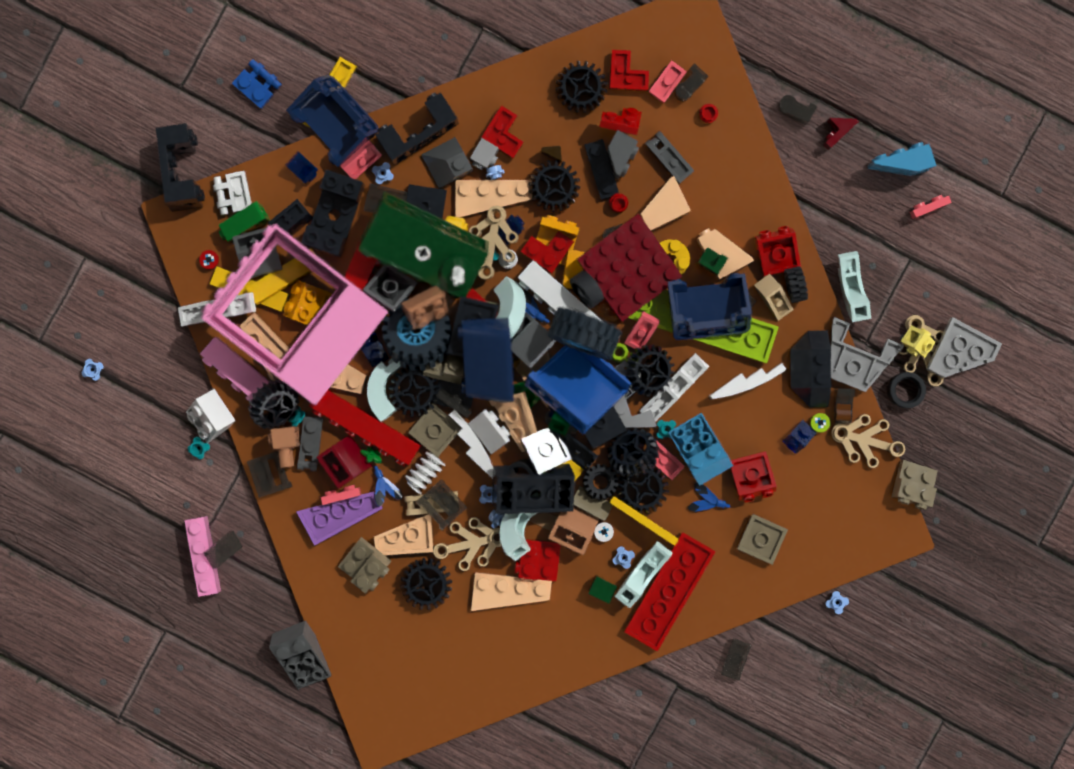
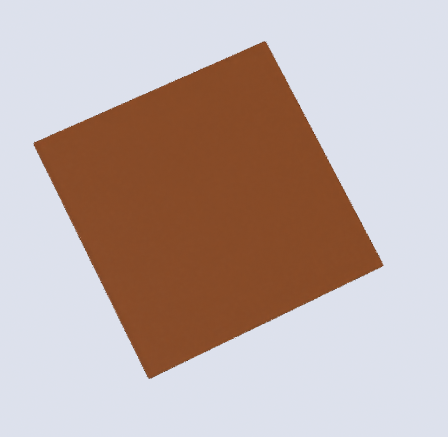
M655 0L368 113L379 128L385 124L388 126L392 124L402 141L406 143V139L412 134L416 133L418 135L423 132V127L429 123L435 124V121L426 109L425 102L427 101L426 98L435 92L439 94L441 92L457 116L459 125L397 165H394L376 135L369 140L382 156L356 179L362 181L365 184V188L341 258L313 249L319 259L344 277L364 229L383 192L385 191L406 201L409 184L439 189L422 154L456 137L473 169V172L457 180H491V178H486V169L479 170L472 165L473 162L470 160V157L501 105L518 115L508 132L524 143L514 159L502 151H498L496 154L498 159L494 166L501 165L505 173L501 174V178L495 180H532L530 178L531 175L537 176L534 169L542 170L540 168L541 163L546 168L548 167L547 161L550 160L551 166H554L555 160L542 154L541 148L560 146L562 162H565L564 168L567 169L571 165L572 169L569 172H577L573 179H580V182L574 183L580 186V190H574L579 194L578 197L572 196L575 203L572 204L570 201H567L569 208L566 209L563 204L561 205L562 211H559L558 206H555V211L551 212V206L549 205L545 211L544 203L539 207L537 206L539 198L535 201L530 200L502 207L506 211V223L512 231L518 234L519 239L514 244L509 243L506 240V234L500 226L498 235L507 248L517 254L518 262L515 267L505 269L500 265L498 258V260L492 262L494 276L491 279L484 280L477 275L470 290L473 288L486 301L500 304L494 289L506 276L517 283L520 282L518 276L533 261L521 253V250L531 236L537 238L542 217L546 218L547 215L557 217L558 221L565 223L566 220L576 223V227H579V232L573 250L586 252L638 213L640 215L668 180L673 177L644 144L646 141L652 140L658 131L668 139L692 167L694 172L680 184L678 183L691 212L651 232L659 243L665 240H678L686 246L690 254V263L680 280L686 282L687 287L724 284L726 278L729 277L727 275L718 280L713 273L697 264L703 255V251L697 242V239L700 237L699 233L708 228L710 231L716 229L754 260L733 272L738 274L745 273L752 312L751 318L778 326L779 328L767 363L693 339L677 340L673 337V333L656 328L646 345L652 344L655 347L660 346L662 350H666L668 352L667 356L672 357L669 363L675 364L671 368L672 371L676 373L695 353L709 367L655 423L657 426L659 420L664 422L674 420L676 422L674 428L702 413L730 460L767 452L777 490L773 492V496L763 498L760 495L756 496L755 500L751 502L739 501L732 472L729 468L703 484L719 500L730 504V508L714 507L698 512L688 509L691 503L705 499L696 491L694 484L698 482L674 441L669 437L658 438V426L655 428H637L639 431L644 429L646 432L651 433L664 448L685 466L673 480L667 476L661 480L662 483L668 482L669 484L668 486H663V489L669 490V493H662V496L667 498L666 501L661 498L659 500L663 506L659 507L655 504V512L650 507L648 508L649 514L645 513V509H642L641 514L677 538L684 532L716 551L658 652L624 632L658 572L631 608L617 599L615 595L630 572L657 541L670 551L674 545L614 505L606 520L599 519L597 523L607 522L612 526L614 534L609 541H599L593 533L583 555L561 545L557 581H552L550 600L471 611L475 572L519 576L518 573H515L516 562H520V558L516 561L506 554L503 546L495 548L489 558L488 565L480 566L478 564V557L484 554L489 544L480 546L467 571H462L459 568V562L465 558L470 548L448 553L447 557L443 559L437 558L433 552L385 555L391 560V563L387 566L390 570L383 578L379 576L376 580L379 584L373 591L368 590L365 594L350 582L352 578L338 567L361 537L375 547L374 536L427 515H406L407 502L404 501V496L420 495L407 484L405 476L412 477L410 470L417 471L415 464L422 465L420 458L428 459L425 454L426 452L432 454V452L408 433L424 415V411L420 410L421 417H418L417 411H414V416L410 417L409 410L406 415L402 414L404 410L402 407L401 410L396 411L383 422L422 445L410 465L405 464V466H402L394 461L396 458L389 454L387 457L381 454V463H375L372 460L370 462L372 467L343 486L355 485V488L360 487L362 494L373 491L375 493L377 479L374 474V466H377L382 471L384 478L388 479L401 491L402 499H394L385 491V500L382 504L383 509L314 545L296 511L322 505L321 497L325 496L324 492L336 490V493L343 492V487L337 488L319 461L317 472L311 471V469L297 470L300 446H294L292 449L294 466L280 468L279 452L273 449L272 445H269L268 434L271 433V430L263 429L253 422L249 415L248 407L250 404L245 398L247 395L242 390L241 392L235 390L231 386L233 382L228 378L224 380L216 373L218 371L217 368L213 365L209 367L203 362L212 388L216 390L236 420L228 429L303 620L307 621L315 633L331 672V677L327 678V681L362 769H379L934 548V543L920 509L915 508V504L909 503V505L901 504L898 502V499L892 497L900 458L892 456L888 450L868 445L874 457L879 460L877 467L870 468L867 466V459L856 441L850 440L854 450L860 454V460L853 463L848 460V453L843 444L836 442L832 438L831 431L835 425H848L856 421L862 414L869 415L871 422L867 426L862 425L852 431L853 433L860 434L875 426L879 420L884 419L872 387L870 386L866 392L831 379L829 407H808L790 388V349L807 331L828 330L831 346L833 317L845 320L718 0ZM612 50H630V70L649 71L648 91L610 89ZM672 60L687 71L679 84L685 83L675 88L666 102L662 103L648 92ZM577 61H580V66H584V62L588 61L587 67L590 68L591 64L594 63V71L598 68L601 69L598 76L605 74V78L601 81L607 82V86L602 87L607 89V93H600L605 99L604 101L597 99L600 106L597 107L593 103V111L587 106L586 113H583L582 107H579V112L576 113L575 106L568 110L570 103L562 105L565 98L558 99V95L562 92H556V88L561 87L556 84V80H562L558 77V74H565L563 71L564 67L571 70L569 63H573L574 67H577ZM578 72L571 75L570 77L580 79L584 76L585 73ZM590 76L588 84L597 92V83ZM584 80L583 83L577 84L578 93L579 91H582V89L585 90ZM566 82V91L572 98L575 90ZM582 95L577 101H587L593 96ZM705 104H713L718 109V117L712 123H705L699 117L700 108ZM623 108H635L642 112L638 134H624L637 140V147L639 149L633 160L629 159L628 164L630 166L625 176H620L618 180L615 179L619 193L624 194L629 203L625 211L615 212L610 208V198L600 199L584 144L603 139L607 151L617 131L599 127L602 112H614L621 116ZM317 134L195 181L197 185H200L201 190H204L205 201H202V208L172 212L165 203L164 194L141 204L181 307L208 300H216L214 295L220 288L210 285L216 268L208 270L201 266L199 257L202 252L206 250L216 252L219 256L217 267L237 273L241 268L238 266L240 262L234 242L223 241L218 232L221 230L219 224L236 213L233 212L232 206H228V215L221 216L220 209L217 208L216 204L218 199L213 189V178L221 176L222 183L227 182L226 174L245 171L252 203L258 201L262 204L270 220L296 199L303 204L313 217L322 193L320 185L325 171L329 170L350 177L341 166L337 167L329 161L328 152L331 149ZM660 142L656 147L660 150L664 145ZM384 162L389 163V169L394 178L391 181L387 180L382 184H377L372 168L374 166H381ZM550 171L545 174L551 178H556L562 172ZM566 176L561 185L569 193L571 185ZM540 179L538 188L543 196L548 187ZM456 181L440 188L447 190L443 220L447 216L455 217ZM559 181L549 184L551 185L550 191L554 188L557 190L560 188L558 187ZM225 189V200L230 199L229 190ZM552 194L547 200L559 201L564 199V197ZM332 210L329 214L330 219L338 220L340 212ZM488 211L462 217L468 223V232L470 227L476 226L487 218ZM499 212L494 215V218L498 219L500 217ZM312 220L292 236L301 245H303L301 241L306 226L311 225ZM266 224L259 229L267 228L269 225ZM491 225L482 230L481 238L490 232ZM781 226H789L796 233L801 268L807 284L808 300L791 303L788 290L786 289L784 272L771 275L781 285L794 309L778 321L761 299L754 286L766 277L762 274L755 236H758L759 232L763 230L775 232ZM474 229L472 233L476 235L478 233V229ZM515 234L510 235V241L515 239ZM276 245L282 266L295 258L280 245ZM495 246L496 252L500 255V250ZM668 254V256L674 263V259H676L675 255L672 256L671 254ZM381 263L379 268L376 267L373 274L376 275L384 265ZM559 264L553 274L544 269L562 285L564 265ZM486 269L484 271V275L488 276L490 274V270ZM313 271L299 279V281L332 294L336 290ZM408 273L405 274L418 283L406 299H411L432 288L431 284L425 281L419 282L414 276ZM268 274L251 278V280L257 282ZM296 282L281 290L289 294L286 302L289 301L291 288ZM566 288L572 295H574L580 302H582L575 294L573 289ZM530 289L527 290L533 297L535 293ZM442 290L449 312L447 316L453 331L460 298L455 299L448 292ZM370 297L373 301L379 304L386 311H389L387 307H385L384 305ZM533 297L539 312L546 316L549 323L544 321L542 323L536 318L535 320L549 331L555 315L547 309L549 305L544 301L541 304ZM605 300L593 308H588L601 320L619 328L622 333L618 343L624 344L636 321L627 318L620 322ZM255 304V313L289 348L293 346L308 326L283 316L284 309L281 312L263 304ZM252 313L227 319L241 329L240 325ZM384 318L348 363V365L367 375L363 393L359 394L332 387L328 389L375 418L377 417L369 405L367 396L368 381L373 370L381 361L388 366V361L392 359V356L388 354L383 338L382 326H385ZM209 323L188 325L199 355L214 337H219L268 381L271 380L265 367ZM416 330L413 333L418 334L421 330ZM848 330L843 343L855 347ZM556 341L547 350L550 358L565 345ZM624 344L628 349V357H630L629 354L635 353V349ZM617 349L615 355L621 356L622 350ZM512 352V363L521 360ZM651 355L644 357L640 363H646L647 359H650ZM608 359L605 360L606 362L610 363L614 368L618 366L620 363H622ZM780 363L786 368L784 372L753 389L717 399H710L709 397L741 373L746 379L760 368L765 373ZM407 365L406 368H404L406 373L409 372V365ZM512 366L513 384L524 382L522 376ZM401 367V368H400L398 371H396L395 373H398V374H400V376H402L403 373L401 372V369H402L403 367ZM395 373L389 378L386 385V393L390 402L396 400L395 397H389V394H394V390H389V387H395L391 379L396 381L399 379L395 376ZM415 375V380L419 386L429 385L424 377ZM409 377L402 381L399 391L406 390L409 387ZM655 377L652 382H649L648 386L656 383L659 378ZM413 383L412 389L409 392H405V394H414L416 398L418 396L417 393L424 389H417ZM431 391L421 394V406L428 401ZM297 392L300 401L297 405L301 411L305 412V416L323 418L319 455L349 436L345 432V427L341 425L336 427L328 422L330 418L324 415L319 417L312 413L313 408L309 407L311 402ZM636 392L627 400L632 416L641 413L640 409L653 397L652 394L650 397ZM410 396L400 397L404 404L409 407H415ZM473 398L470 413L455 409L467 423L471 422L484 410L488 412L492 410L499 419L496 421L500 427L505 426L508 432H510L506 423L502 422L498 416L500 414L495 406L492 407L490 404V400ZM541 400L531 408L537 432L549 426L555 412L554 409L549 410ZM837 403H852V421L836 420ZM435 404L448 416L454 410V408ZM823 413L829 417L830 426L825 432H816L811 428L810 420L813 415ZM863 416L861 421L865 424L868 419L866 416ZM302 420V422L299 423L298 426H297V427H299L300 442H301V434H302L303 420ZM285 422V427L280 425L279 429L292 427V423ZM881 422L880 428L884 429L886 427V423ZM570 425L567 433L598 455V458L591 467L597 464H605L607 467H611L607 458L609 454L607 448L611 447L610 442L615 441V438L592 449L585 434L580 433L575 427ZM842 429L838 430V436L842 437L844 435ZM888 429L871 436V438L888 443L893 442ZM458 434L438 457L446 466L440 465L441 472L435 470L437 477L430 476L431 484L424 482L427 487L426 489L419 488L422 494L458 491L459 511L431 513L433 549L438 543L450 545L468 540L458 533L451 532L450 525L455 521L479 538L487 535L477 528L472 529L469 526V520L472 517H477L482 524L494 529L491 527L492 522L489 520V515L494 510L493 504L491 502L482 504L479 500L481 497L480 487L482 485L492 487L493 479L466 454L471 447ZM358 435L352 436L359 448L367 451L368 445L361 442L363 438ZM511 435L508 436L510 440L493 454L483 444L493 466L511 465L519 460L529 458L526 451L522 452ZM372 444L373 450L379 449L377 446ZM646 445L643 446V452L646 451ZM894 446V447H893V451H894L895 453H897V450H896V448H895V446ZM855 453L851 455L853 461L857 459V454ZM621 454V457H620V460H621V461H623V459H624V458H623V455H624V454ZM306 455L305 461L312 462V456ZM872 458L869 463L871 466H874L876 461ZM655 466L653 471L656 472L659 468ZM520 467L517 474H529V472ZM586 470L575 481L574 495L579 486L584 487L582 483L583 477L587 472ZM661 471L658 475L659 477L665 474ZM620 473L616 474V477H618V484H623L624 481H621L619 479V476H621ZM639 473V477L634 475L630 480L640 482L645 477V474ZM598 475L593 479V484L597 489H605L608 481L606 477ZM652 476L649 486L652 490L658 492L657 480ZM644 483L642 486L634 484V486L638 487L637 489H639L638 492L640 494L643 491L652 493L646 488L647 484ZM627 485V494L632 501L635 499L636 490L632 486ZM617 487L614 494L606 500L610 502L613 497L618 499L624 497L623 494L617 495V492L622 491V488ZM645 495L640 500L639 504H648L651 501H653L655 497L651 495ZM414 501L415 508H420V501ZM547 512V513L558 517V515H559L560 512ZM752 514L788 529L773 565L736 549ZM473 519L471 525L476 527L478 521ZM530 520L527 522L524 530L525 539L555 542L548 538L551 531L530 522ZM453 524L452 529L458 531L459 525ZM500 534L494 535L496 541L500 540ZM439 547L438 553L444 554L445 549L443 547ZM618 547H624L625 550L634 552L635 557L630 562V568L625 569L622 565H615L613 563ZM485 557L480 558L481 564H485L487 562V559ZM422 558H426V564H429L430 558H433V565L440 561L441 563L438 566L440 569L443 566L447 567L443 573H451L449 577H446V580L452 579L453 581L451 584H447V586L452 587V591H445L450 595L449 598L442 596L445 603L441 604L437 601L438 608H435L432 603L430 610H427V604H424L422 610L419 609L420 603L413 607V599L410 602L406 601L410 595H402L404 591H407V588H400V585L406 584V582L401 581V577H408L403 571L408 570L411 572L408 565L412 564L416 567L415 560H418L421 565ZM463 561L461 567L467 568L468 563ZM423 568L429 577L439 575L432 569ZM418 571L411 578V587L420 583ZM596 575L617 586L610 604L588 594ZM423 579L424 582L420 587L430 589L429 585L433 581ZM442 580L433 585L435 597L442 590ZM424 591L414 592L419 598L430 599Z

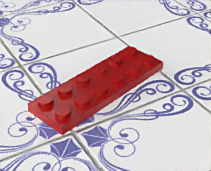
M684 532L680 534L678 542L671 550V557L659 570L624 630L625 633L657 652L716 552Z

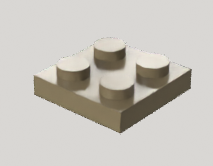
M433 403L434 409L429 408L428 414L424 413L408 433L438 458L462 430V427Z
M752 514L736 549L773 565L788 529Z

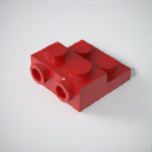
M781 226L778 228V231L770 232V230H763L759 232L758 236H755L763 276L782 273L785 269L801 267L796 233L793 228Z
M766 451L730 460L733 464L730 469L739 501L743 500L747 503L755 500L756 496L762 495L763 498H768L774 495L773 492H776L777 486Z
M525 539L531 550L520 558V562H516L515 573L519 574L518 578L557 581L561 544Z

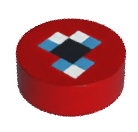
M206 250L201 253L199 262L203 268L212 270L218 266L219 256L212 250Z

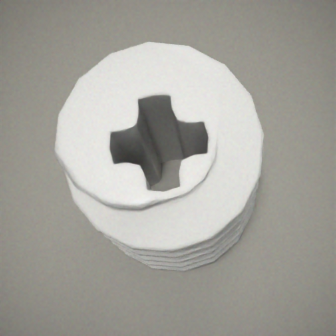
M426 452L425 454L428 459L420 458L422 465L416 463L417 471L410 470L412 477L405 476L407 484L420 495L422 493L419 488H427L424 482L431 484L430 476L436 478L435 470L441 472L440 465L446 466L433 453Z

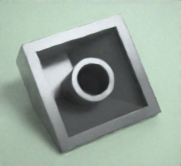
M456 137L422 154L439 189L473 172Z
M384 265L366 285L363 292L392 312H395L418 283L397 271L395 267Z

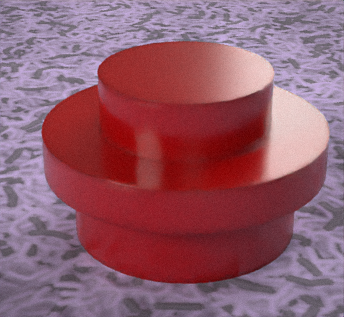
M705 104L700 108L699 117L705 123H712L718 117V109L713 104Z
M616 193L611 196L609 205L613 211L623 212L628 207L629 202L624 194Z

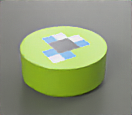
M817 413L812 416L810 426L816 432H825L830 426V419L823 413Z

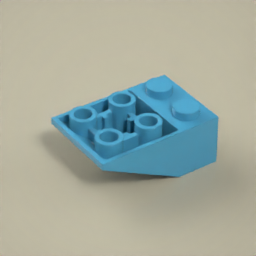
M923 142L912 145L907 151L902 148L893 151L888 157L886 154L877 156L871 160L872 163L867 167L872 170L913 176L929 171L936 166L930 144L923 145Z
M702 413L668 432L699 485L733 466Z

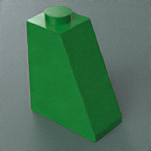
M255 201L220 223L219 227L221 230L218 232L223 241L227 240V242L232 243L234 242L232 237L255 231L268 224L270 219L262 204Z

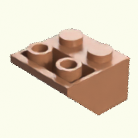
M437 286L401 303L403 312L414 330L423 328L429 322L441 319L449 313L445 295Z
M573 507V512H560L548 538L583 555L592 538L599 518L576 507Z

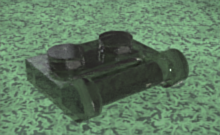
M278 451L247 461L259 498L293 487L291 481L289 482L285 468H280ZM271 459L274 460L281 481V485L276 486L268 462Z
M442 479L416 502L439 524L438 527L441 531L468 508ZM432 497L449 517L444 520L427 499Z

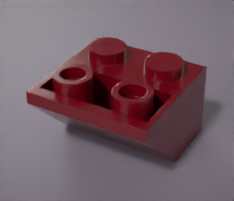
M351 435L317 456V459L338 489L372 467L370 462H366V456L360 453L361 449Z

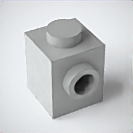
M481 138L470 157V160L473 162L472 165L479 170L487 169L489 166L493 167L498 159L496 154L499 148Z

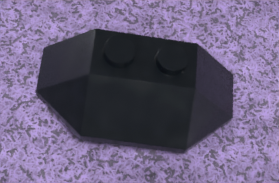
M828 330L807 331L790 349V388L808 407H829L831 393V347Z

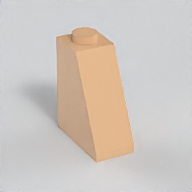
M674 176L668 180L640 214L651 231L691 212Z
M708 228L699 233L700 237L697 239V242L703 253L706 248H710L716 253L728 257L727 262L716 276L718 280L754 261L750 255L716 229L710 231Z

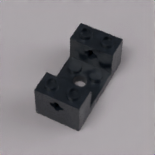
M436 92L426 98L427 101L425 102L426 109L432 116L435 124L429 123L423 127V132L420 134H412L406 139V143L402 141L392 124L389 126L385 124L377 130L378 133L375 135L394 165H397L459 125L457 116L441 92L439 94H436Z
M187 123L157 127V144L166 205L172 212L202 208V201H205L204 190H201L200 185H197L194 179L180 181L178 174L176 175L175 168L178 167L177 158L174 155L196 152L195 146H198L197 135L194 134L193 129H190Z
M326 170L320 185L322 193L311 225L306 226L301 243L304 246L341 258L365 184L362 181ZM332 210L340 212L338 220L330 219L329 214Z
M570 464L558 465L550 469V473L516 474L512 465L493 466L492 504L496 514L573 512L574 472ZM535 489L540 491L537 497L530 496L531 491Z

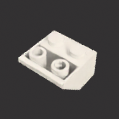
M215 389L195 399L186 411L188 420L195 425L198 435L206 443L211 442L230 428L236 421Z
M484 410L469 422L468 425L488 451L493 454L510 440L508 436L511 434L505 426L500 427L496 421L499 419L492 410L490 412Z

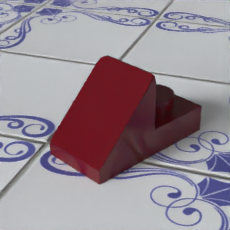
M829 118L827 122L837 132L832 131L825 137L827 142L823 145L829 150L859 121L853 118Z

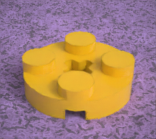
M678 240L660 242V245L667 254L675 255L674 264L680 273L683 274L690 263V254L686 246Z

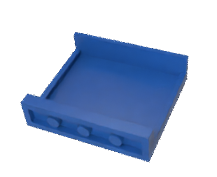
M566 345L536 373L532 371L525 383V386L582 434H585L628 392L631 385L626 376L621 375L610 363L602 358L588 355Z

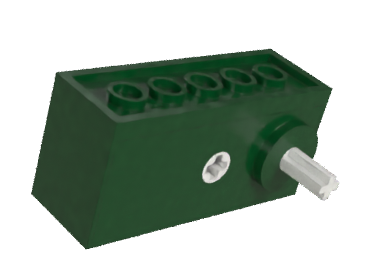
M384 191L360 238L358 250L367 257L379 259V262L383 265L396 267L400 273H408L414 276L417 281H425L431 284L432 287L437 286L441 291L448 292L451 297L459 299L461 296H467L488 257L489 241Z

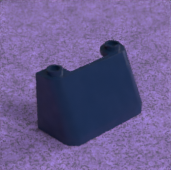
M331 75L314 79L286 110L294 122H306L331 149L328 152V159L337 167H340L368 140H371L378 133L377 130L379 129L375 121Z
M745 273L730 274L724 284L687 287L686 282L680 279L668 282L672 331L675 339L688 340L734 335L750 330L752 312Z
M509 318L462 320V327H458L459 339H463L465 382H461L462 394L466 393L468 398L514 402Z

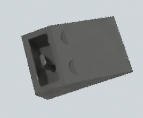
M306 620L272 634L269 648L297 689L331 677V672L316 635Z

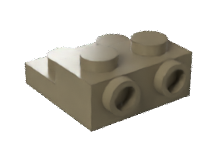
M443 354L444 361L441 363L438 360L435 361L436 366L433 368L430 365L425 366L426 370H424L423 376L461 384L463 377L465 378L464 357L452 354L447 356Z
M900 460L892 497L898 499V502L901 504H915V508L921 510L933 507L937 490L934 488L938 471L906 460Z
M361 537L338 567L352 578L350 582L366 594L368 590L373 591L379 584L376 581L379 576L383 578L390 570L387 566L391 563V560Z

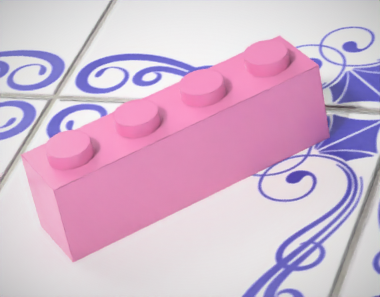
M214 337L200 353L204 357L202 361L209 367L213 365L217 368L218 371L216 373L224 380L228 378L233 382L231 386L238 392L242 390L247 395L245 398L248 401L253 399L252 393H257V388H262L263 383H269L264 376L219 337Z
M208 516L185 520L198 597L219 593L221 588Z

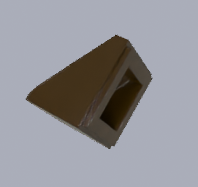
M560 146L541 148L542 154L562 163Z

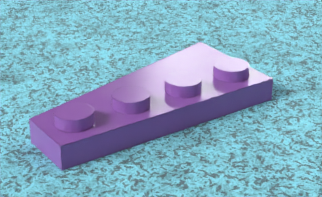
M373 491L296 512L313 544L316 545L383 509L382 505L380 507L376 505L374 500L375 493Z

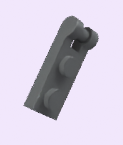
M660 131L655 134L652 140L644 143L667 171L675 177L679 184L694 172L692 167ZM661 142L664 145V147L658 150L656 145H658Z
M308 416L303 418L297 470L311 469V471L317 472L319 461L317 456L320 453L323 418ZM306 455L312 456V462L305 461Z

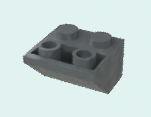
M618 130L607 150L614 178L617 180L620 176H625L630 166L628 164L629 159L633 160L639 149L637 147V140Z
M267 228L232 237L239 262L245 256L249 258L253 253L251 248L257 241L261 242L265 236L262 234ZM276 246L251 278L283 270Z
M526 312L521 326L511 339V349L519 359L529 368H532L556 341L548 337V331Z

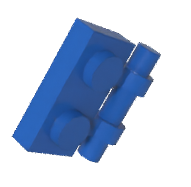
M252 59L248 65L253 71L248 73L244 69L232 84L262 110L274 96L269 89L273 86L278 90L282 84L274 74L271 75L264 69L265 66ZM258 75L262 76L266 80L264 85H262L258 80H256Z

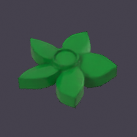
M368 446L367 451H360L362 455L367 456V463L372 462V460L375 463L382 462L381 453L378 450H373L372 446Z

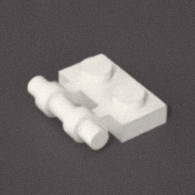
M245 171L226 174L227 182L222 183L221 176L213 178V189L218 199L216 204L217 208L220 209L221 216L228 215V206H232L233 212L237 213L252 204ZM225 189L229 190L230 199L225 200Z

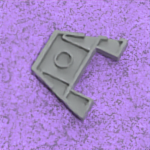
M833 317L830 346L831 379L866 392L887 365L891 363L893 358L903 349L904 345L886 339L880 357L843 343L850 323Z
M624 360L614 369L621 375L628 374V371L624 370V367H628L629 364ZM625 395L614 405L626 428L657 427L651 410L632 416Z

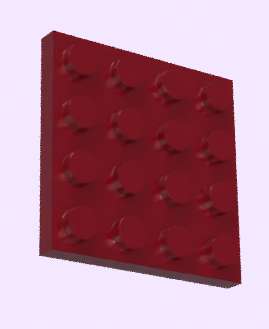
M639 213L576 259L582 269L589 273L597 282L603 292L604 300L620 322L626 320L667 289L668 282L683 277Z

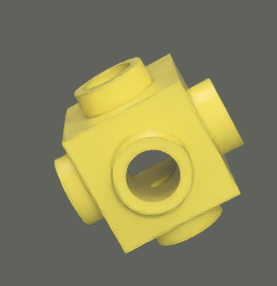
M912 325L901 340L908 348L907 352L915 357L920 355L925 358L935 344V341L930 337V332L923 328L920 330Z

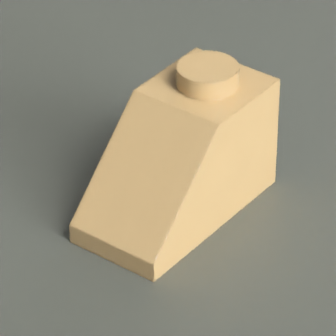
M770 274L754 285L761 299L778 321L794 310L783 288Z

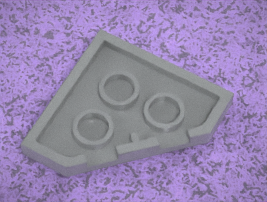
M952 317L949 319L926 369L942 378L994 361L1002 343Z

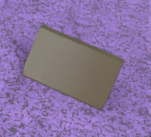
M579 486L574 495V505L605 521L613 504L604 499L601 501L592 499L590 495L586 494L587 492L584 491L583 487Z

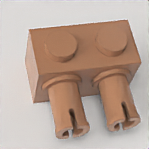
M299 427L271 429V433L268 434L269 445H272L273 449L279 452L280 468L294 466L292 449L294 446H300Z

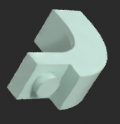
M857 251L839 254V280L849 317L852 322L871 319L870 301L865 294L861 279L859 254Z
M506 276L494 289L500 300V310L496 318H509L512 339L523 321L526 299L521 286Z
M393 359L388 361V366L381 361L373 370L368 381L367 396L369 405L380 422H384L397 411L386 393V385L389 378L401 368L400 363L396 364Z
M536 492V493H534V494H532V495H530V496H531V497H537V496L539 495V493ZM537 513L504 514L502 518L500 541L506 554L515 561L531 550L525 540L524 530L530 518Z
M657 541L630 572L615 597L631 608L640 598L654 575L671 557L672 552Z

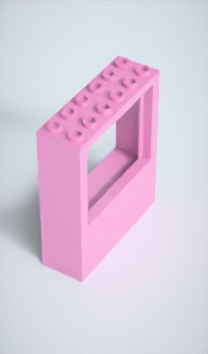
M274 224L273 227L269 225L262 234L265 236L261 242L257 241L251 248L253 253L249 258L245 256L238 265L241 267L238 272H233L226 280L228 285L224 289L220 288L214 295L216 300L213 304L208 303L203 309L202 313L204 315L202 319L316 405L388 311ZM277 244L336 289L282 360L222 315Z

